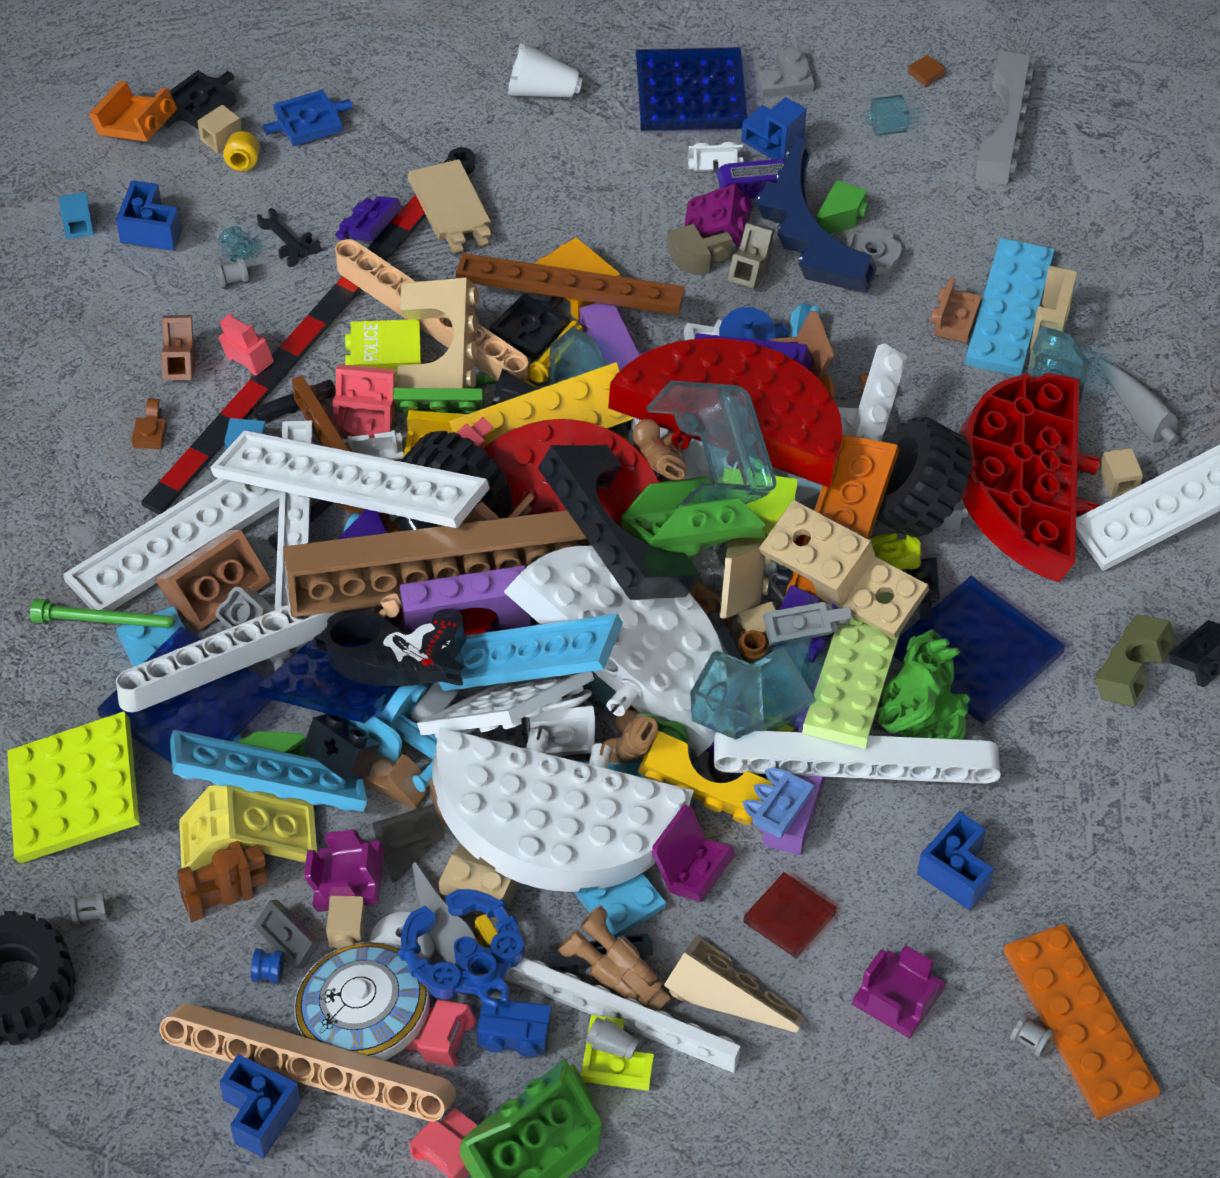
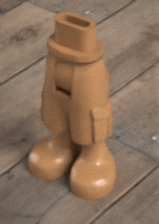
M644 419L637 423L633 430V443L635 448L648 461L649 466L668 479L682 480L687 471L685 458L683 457L685 450H681L684 440H682L677 448L671 442V437L674 433L667 434L661 439L659 425L654 420Z
M626 710L623 716H616L614 724L621 736L619 738L605 739L601 743L600 755L603 754L605 745H608L612 749L610 763H630L634 761L637 756L644 754L649 749L657 735L658 724L656 720L647 715H637L638 712Z
M599 904L583 920L580 927L587 934L595 938L607 952L601 954L578 929L574 930L557 950L562 956L571 957L575 955L591 964L589 973L600 981L601 984L608 988L611 987L624 998L635 999L642 1006L651 1010H660L669 1001L671 996L661 987L663 983L660 980L657 981V976L640 957L638 949L624 935L615 938L609 931L606 924L607 910Z

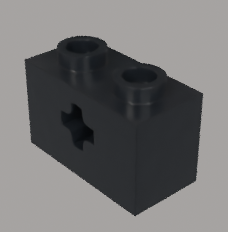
M329 712L313 717L303 751L346 782H351L369 776L380 743L372 739L365 730L357 728L348 722L342 714Z

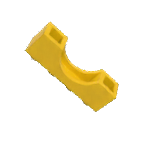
M661 731L657 732L638 770V773L644 775L646 779L694 790L692 797L704 802V807L714 812L724 811L733 815V820L747 826L753 824V818L745 811L742 802L746 800L763 802L757 796L754 785L768 784L774 786L769 780L749 771L728 783L711 782L700 776L693 768L688 755V744Z

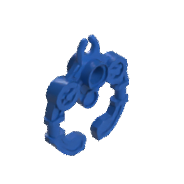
M458 889L445 896L448 911L452 916H463L478 910L485 913L487 918L495 917L498 921L495 926L498 934L492 938L490 948L482 947L470 937H461L455 941V965L449 962H440L432 966L428 958L421 960L418 955L421 952V946L417 942L418 937L430 932L436 925L435 913L427 906H423L409 914L403 925L401 948L398 951V955L402 961L406 960L409 965L410 975L429 988V992L435 998L445 1000L453 998L458 993H468L478 996L485 1004L495 1008L499 1006V1001L489 997V995L498 989L502 992L501 1001L503 1003L509 1001L510 990L504 979L511 967H515L523 961L525 949L523 939L519 934L518 920L507 912V904L504 900H497L489 894L470 889Z

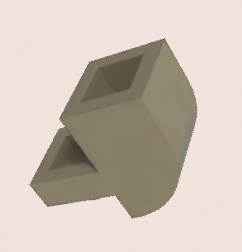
M753 222L746 223L740 250L733 254L727 281L750 288H755L760 284L771 258V253L769 252L775 229Z
M691 224L668 231L667 251L676 266L681 270L696 275L709 274L710 264L731 259L732 237L729 232L702 239L695 225Z

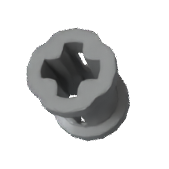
M242 257L237 258L236 262L224 265L214 264L220 288H225L226 284L241 280L244 283L249 281L247 268Z
M103 891L98 892L96 896L78 899L75 896L69 897L73 926H78L82 921L94 919L107 921V909ZM96 907V909L81 911V908Z
M1024 1014L1014 1027L1010 1040L1014 1043L1017 1041L1034 1050L1035 1055L1040 1058L1050 1045L1055 1031L1043 1029L1030 1021L1029 1016Z

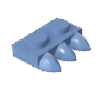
M769 768L765 770L768 780L774 786L768 784L754 785L757 796L763 802L746 800L742 804L748 815L753 818V825L782 839L813 794L814 785L786 770Z

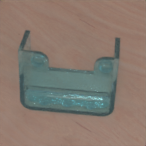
M670 381L647 406L648 412L674 414L678 427L684 433L701 437L714 483H700L676 509L683 504L738 497L744 504H748L767 496L775 488L776 478L753 403L748 392L742 387Z

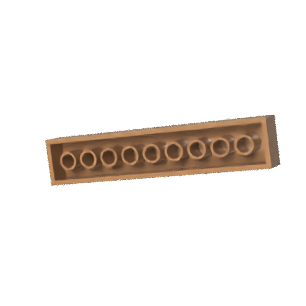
M566 510L463 523L458 528L440 526L283 546L291 616L299 617L368 608L376 605L382 606L380 601L392 593H396L401 601L400 585L523 565L526 568L540 557L553 551L574 546L592 545Z

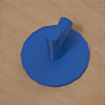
M741 307L731 311L723 318L719 327V336L768 341L776 338L775 325L771 317L764 311L754 307Z

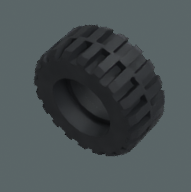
M917 417L899 425L894 433L891 432L886 438V443L898 445L899 453L876 519L897 532L910 537L929 534L933 532V528L940 527L947 516L950 517L954 511L953 508L963 497L962 492L964 488H967L969 483L968 475L972 471V464L970 462L972 460V453L965 438L929 417Z
M447 431L427 433L419 439L400 461L485 478L490 489L477 505L482 501L500 519H503L511 508V485L507 483L505 472L499 469L498 462L494 458L491 459L484 448H479L474 444V441L469 438L464 439L458 433L452 432L448 434Z
M4 911V915H0V964L10 961H23L38 968L33 979L25 987L10 994L0 995V1046L3 1041H9L10 1046L21 1044L20 1040L29 1037L31 1041L40 1037L39 1032L44 1029L47 1032L57 1025L55 1019L57 1017H64L69 1009L67 1003L73 1001L75 994L73 986L76 983L75 972L62 934L58 929L52 928L51 923L44 918H39L37 921L35 914L23 912L21 916L17 915L16 911Z

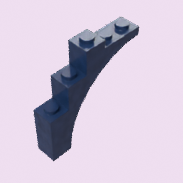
M795 136L792 146L787 148L786 161L783 169H780L777 173L776 183L766 181L763 191L758 193L756 205L763 219L780 222L777 235L783 248L802 252L799 257V267L805 279L867 293L877 269L873 257L870 254L851 249L835 240L819 226L809 212L805 195V177L811 151L806 138Z

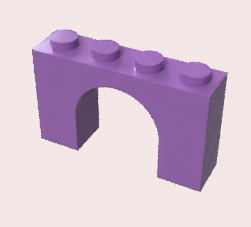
M525 566L400 585L405 633H410L424 624L431 623L433 615L442 609L458 611L467 608H486L496 612L499 631L531 626L530 615L504 593L505 589L525 569Z

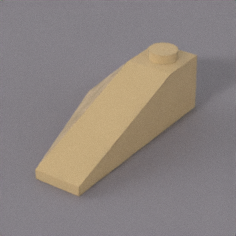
M697 935L664 984L665 987L669 988L670 994L680 1001H689L694 1005L792 1032L798 1031L805 1018L775 993L770 991L763 993L758 989L759 985L754 976L749 972L745 974L737 972L730 966L733 959Z

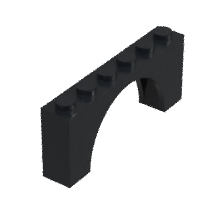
M551 445L538 466L539 471L629 600L686 597L701 574L685 552H671L659 549L635 538L621 528L601 505L596 490L609 488L622 467L608 445Z

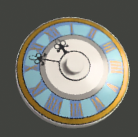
M381 942L355 943L329 953L318 961L305 975L295 999V1019L302 1037L380 1060H386L407 1047L424 1026L430 1009L429 988L410 975L409 965L406 960L402 961L398 955L400 948Z

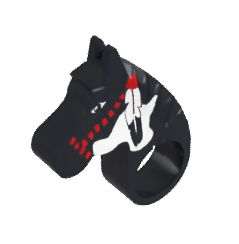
M442 609L433 615L431 623L424 624L410 633L400 631L382 616L370 611L345 613L333 619L325 628L324 639L330 665L345 678L374 686H411L435 681L457 686L463 685V679L460 674L465 666L461 648L466 642V634L462 614L457 610ZM355 640H373L366 644V646L344 647L345 644Z

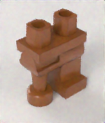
M239 841L229 844L230 849L217 850L212 857L211 864L192 871L189 866L177 870L180 896L191 923L203 919V910L221 903L233 904L239 901L241 897L243 901L253 899L252 889L268 883L264 866H266L265 858L259 844L242 849Z

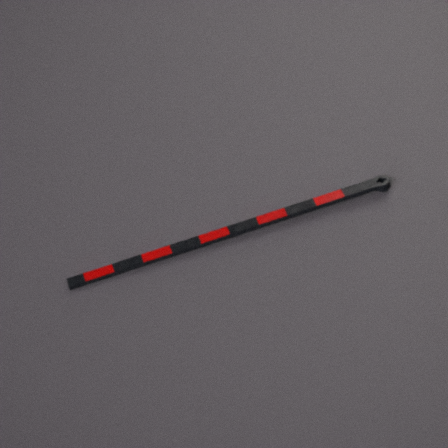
M458 147L453 149L444 161L445 163L459 159L467 174H471L475 169V155L468 148ZM416 194L367 248L385 261L390 258L426 217ZM342 276L272 354L274 362L260 374L253 375L141 501L142 506L159 515L166 511L223 447L230 418L247 419L253 413V409L261 404L360 292L361 288Z

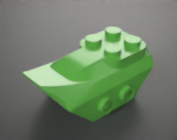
M705 476L649 484L621 516L623 529L635 538L659 549L671 552H685L690 560L694 559L695 555L700 554L702 548L715 546L734 538L766 539L768 536L763 532L766 524L738 497L728 498Z
M564 1058L543 1077L529 1082L525 1086V1092L519 1097L505 1102L499 1108L500 1111L491 1114L463 1138L460 1144V1156L472 1178H567L573 1172L579 1171L589 1164V1158L600 1148L604 1126L593 1108V1097L575 1065H569L566 1058Z

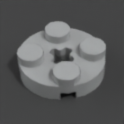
M878 227L863 228L862 233H858L855 236V232L851 234L847 239L846 246L872 255L877 268L874 275L880 277L889 276L900 262L902 248L899 240L897 243L890 231ZM871 249H876L877 253H870Z

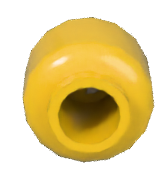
M238 131L231 134L223 151L225 163L233 170L240 172L252 169L260 155V142L250 132Z

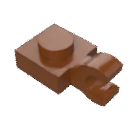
M148 398L145 418H136L131 440L133 448L162 450L167 424L166 419H160L162 408H159L160 399Z

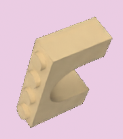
M468 278L401 283L400 311L410 320L427 318L449 319L453 326V340L447 352L434 362L398 366L397 388H473L476 386V374L473 366L474 360L477 358V346L474 340L475 332L478 331V318L475 313L476 304L479 303V291Z

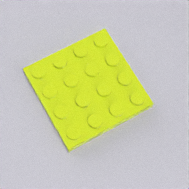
M125 711L7 750L14 858L20 864L140 825L130 717Z

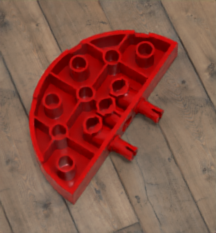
M701 338L679 340L638 356L621 369L610 382L608 409L639 420H654L659 427L675 432L671 437V442L675 447L678 448L682 440H684L681 450L687 449L692 439L731 452L727 457V463L734 468L738 460H740L737 470H742L748 459L829 488L832 485L838 467L842 442V422L838 407L826 386L812 372L779 351L750 341Z
M1044 373L1042 377H1031L1030 374H1023L1006 379L989 389L975 405L958 434L966 439L972 453V460L970 461L972 471L968 475L969 483L967 488H964L962 492V501L982 533L1004 554L1041 577L1060 583L1075 564L1076 516L1080 517L1099 506L1097 502L1077 497V470L1095 475L1100 465V458L1078 451L1079 379L1053 373Z
M551 419L529 423L501 435L484 447L487 455L491 459L494 458L499 464V469L505 472L507 483L511 485L512 505L514 507L529 493L534 496V499L529 503L532 510L527 515L567 510L538 469L551 445H608L622 467L609 488L598 489L596 492L605 511L621 528H623L621 516L649 484L663 482L659 473L649 466L644 456L627 440L611 430L586 421Z

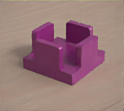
M354 829L336 831L325 834V841L329 848L319 849L318 854L315 850L307 851L304 878L314 891L312 906L317 912L329 910L330 895L360 896L364 898V906L379 904L385 848L381 841L364 842Z
M905 945L902 948L900 956L890 950L885 952L881 949L865 970L862 986L853 997L852 1005L910 1039L944 991L946 983L932 975L933 961L909 946Z

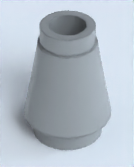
M599 1017L595 1019L585 1041L593 1045L592 1049L625 1057L631 1060L639 1043L638 1040L634 1039L607 1017L605 1020Z

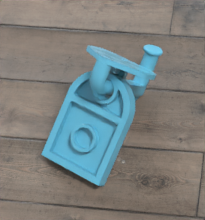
M435 682L400 686L387 705L373 702L362 703L346 718L352 725L365 730L372 739L380 743L376 755L380 754L397 762L401 754L402 740L431 758L432 762L420 775H414L412 778L415 787L420 792H425L426 788L430 785L429 779H432L437 738L433 734L421 735L418 725L411 721L410 718L417 703Z

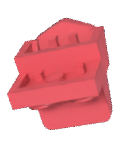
M338 364L336 367V396L333 399V423L338 425L342 435L347 438L350 435L351 437L369 435V438H375L374 434L391 432L395 416L393 390L397 388L396 370Z

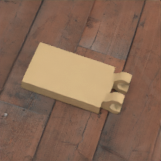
M459 159L409 171L408 180L438 241L446 239L453 254L464 251L461 244L466 241L464 234L472 233L478 247L489 245L487 237L491 236L489 229L491 221Z

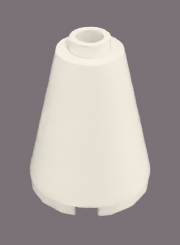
M520 42L507 95L573 97L574 92H580L583 78L578 77L579 71Z

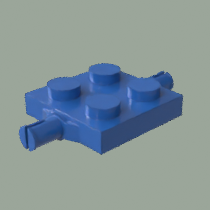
M322 89L273 104L274 114L278 120L263 124V129L266 135L282 131L287 135L292 146L300 145L342 132L343 126L338 113L352 110V103L349 98L334 103L326 96Z

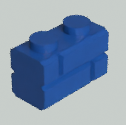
M497 999L499 1006L494 1008L484 1002L482 1003L477 1028L478 1046H483L485 1050L493 1053L502 1052L503 1049L517 1051L518 1054L524 1057L546 1054L552 1021V1008L550 1005L512 1000L503 1003L501 999Z

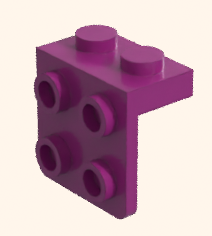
M736 184L719 188L707 194L696 196L688 201L684 226L694 224L701 237L724 230L729 232L732 242L736 247H740L745 225L750 221L752 203L749 197L744 196Z
M683 805L652 847V854L669 892L698 902L703 901L735 857L732 846L705 839L693 808L688 805Z

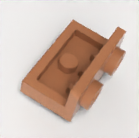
M950 278L947 287H941L938 298L940 306L934 307L931 323L935 324L934 336L967 343L981 305L982 296L955 290L956 279Z

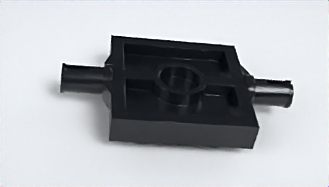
M197 70L172 88L170 93L178 109L164 123V126L169 128L176 121L183 120L199 130L197 120L221 105L228 109L236 103V94L225 87V85L234 80L233 73L227 70L218 78H214Z
M524 293L489 326V331L521 353L535 360L569 325V318L558 313L555 309L564 299L563 297L551 296L547 301H541Z

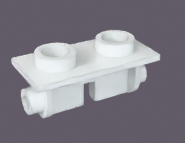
M725 142L721 145L697 143L689 146L687 155L688 168L694 169V172L713 171V162H718V169L724 164L743 162V157H741L743 145Z
M395 430L374 434L375 438H369V435L353 437L350 435L348 439H342L344 443H349L352 452L390 460L402 459L404 455L401 432L395 433Z

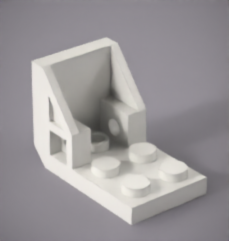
M587 700L574 708L543 711L536 716L525 718L527 737H529L528 734L532 728H539L537 740L540 739L542 729L549 733L545 754L553 756L591 753V748L595 745L594 708Z

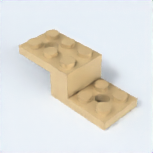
M795 500L790 503L759 548L762 555L812 581L819 598L828 603L835 604L838 608L850 607L852 616L894 639L900 634L929 591L928 584L877 558L870 540ZM801 535H808L811 537V540L807 545L798 546L795 544L796 538ZM890 592L894 595V598L887 604L879 603L877 598L881 593Z

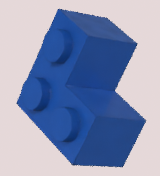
M784 97L772 109L762 105L743 121L741 141L771 159H785L787 148L792 146L795 136L805 137L807 109L787 97Z
M131 180L116 218L120 243L174 250L181 233L178 207L162 205L158 184Z
M959 811L924 849L919 860L917 875L970 911L990 889L994 868L976 857L982 850L986 828Z
M238 1054L219 1081L223 1100L240 1109L230 1124L234 1144L265 1158L301 1103L298 1083Z

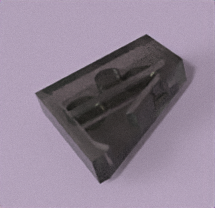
M434 804L372 823L376 840L381 841L385 847L383 859L392 883L397 882L412 868L414 862L417 863L444 838V830Z

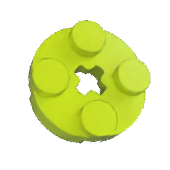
M889 533L870 538L875 556L900 570L916 569L921 565V543L916 537L906 535V539H897V533Z

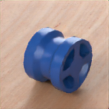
M256 948L252 958L251 981L259 983L262 980H269L272 984L279 985L284 969V952L276 950L274 953H266L263 949Z

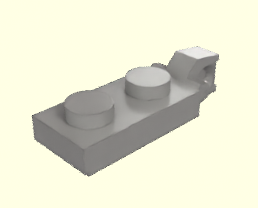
M825 602L766 612L763 615L770 646L830 635L838 631L837 625L847 624L852 619L850 607L832 609V605L825 604Z

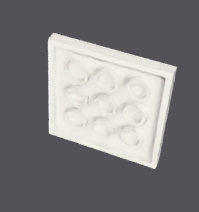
M592 671L493 684L417 723L421 735L435 734L436 738H438L440 727L465 734L476 730V728H479L480 732L489 731L497 728L499 725H502L503 729L512 728L522 723L521 718L533 717L542 713V707L545 705L563 702L562 696H570L584 690L583 685L594 680Z

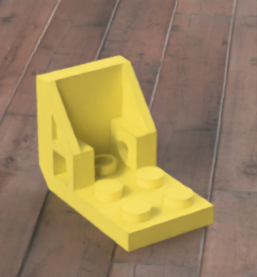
M232 785L209 786L179 820L181 868L189 866L192 871L211 864L212 857L217 850L230 849L229 844L239 841L242 849L259 844L264 854L305 863L308 850H315L317 853L314 805L296 798L283 799L271 793L261 791L249 792L241 787Z

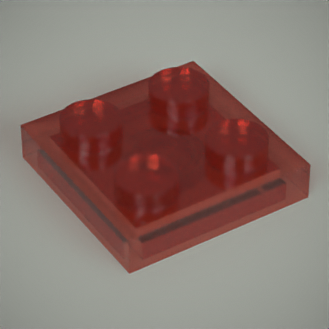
M783 872L744 915L743 922L797 959L836 915L837 907Z

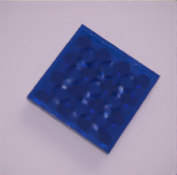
M741 47L636 50L640 131L742 129L743 121L748 117Z
M970 576L932 608L933 619L918 620L899 637L894 657L904 663L903 660L908 652L906 649L910 638L913 636L918 637L933 629L941 638L948 639L949 645L947 647L958 648L960 652L959 655L952 658L954 681L950 692L953 694H967L970 697V701L967 704L969 707L967 713L984 725L1064 653L1065 645L973 576Z
M181 626L145 662L202 639ZM245 667L137 712L125 711V713L130 717L132 738L172 763L170 739L173 730L232 741L278 694L276 685ZM117 689L97 708L98 715L101 718L124 711L118 703Z
M311 640L258 687L261 697L365 724L391 699L400 686H374L345 678L331 667L328 653L319 652L315 648L313 640ZM373 640L349 642L344 647L366 646V644Z

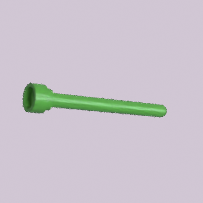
M35 598L30 607V618L33 623L47 624L56 618L172 628L175 625V619L172 616L60 607L50 603L48 599Z

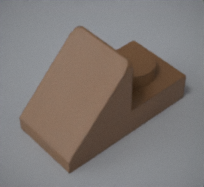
M377 754L369 776L363 778L365 786L415 810L418 809L430 792V785L426 788L425 792H420L415 787L412 778L414 775H420L422 771L405 754H402L397 762Z

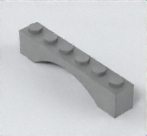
M1000 50L998 52L993 89L1000 96L1005 106L1007 118L998 130L981 142L975 180L1008 184L1009 173L1015 174L1017 158L1012 156L1019 153L1021 139H1016V136H1022L1024 121L1019 120V118L1025 119L1027 102L1022 101L1028 100L1031 84H1026V82H1031L1034 69L1033 66H1029L1030 55Z

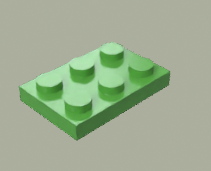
M394 388L393 400L397 412H402L404 416H408V410L470 414L485 408L482 389Z

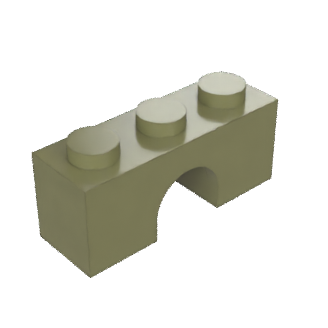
M1139 614L1135 615L1130 625L1124 629L1123 636L1117 645L1111 649L1103 667L1096 673L1095 683L1098 686L1102 700L1136 707L1149 686L1143 663L1156 662L1163 664L1176 643L1170 620Z

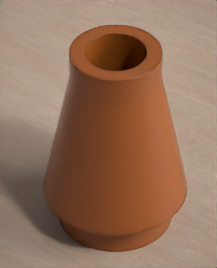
M756 630L745 632L738 640V648L741 651L743 663L748 671H757L761 667L762 660L769 648L767 638Z

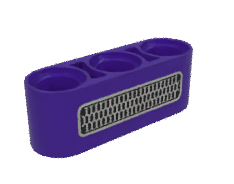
M772 159L724 164L719 167L716 173L719 188L736 184L744 196L749 197V199L757 198L758 193L763 191L766 181L776 183L777 173L780 169H783L786 160Z

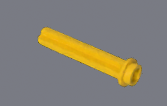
M572 321L537 362H532L529 365L528 377L531 381L543 383L549 379L551 369L582 334L583 326L579 325L578 321Z

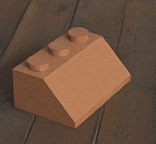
M240 529L227 530L157 577L155 581L169 604L174 606L175 610L197 631H200L217 619V607L227 599L228 593L234 587L251 588L258 591L271 582V579Z

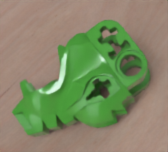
M933 629L918 637L913 636L910 638L902 670L898 676L888 681L884 686L879 702L878 721L889 733L899 732L903 737L963 740L966 733V719L964 717L969 710L967 704L970 701V697L967 694H953L950 692L954 681L952 658L959 655L960 652L958 648H948L949 640L941 638Z

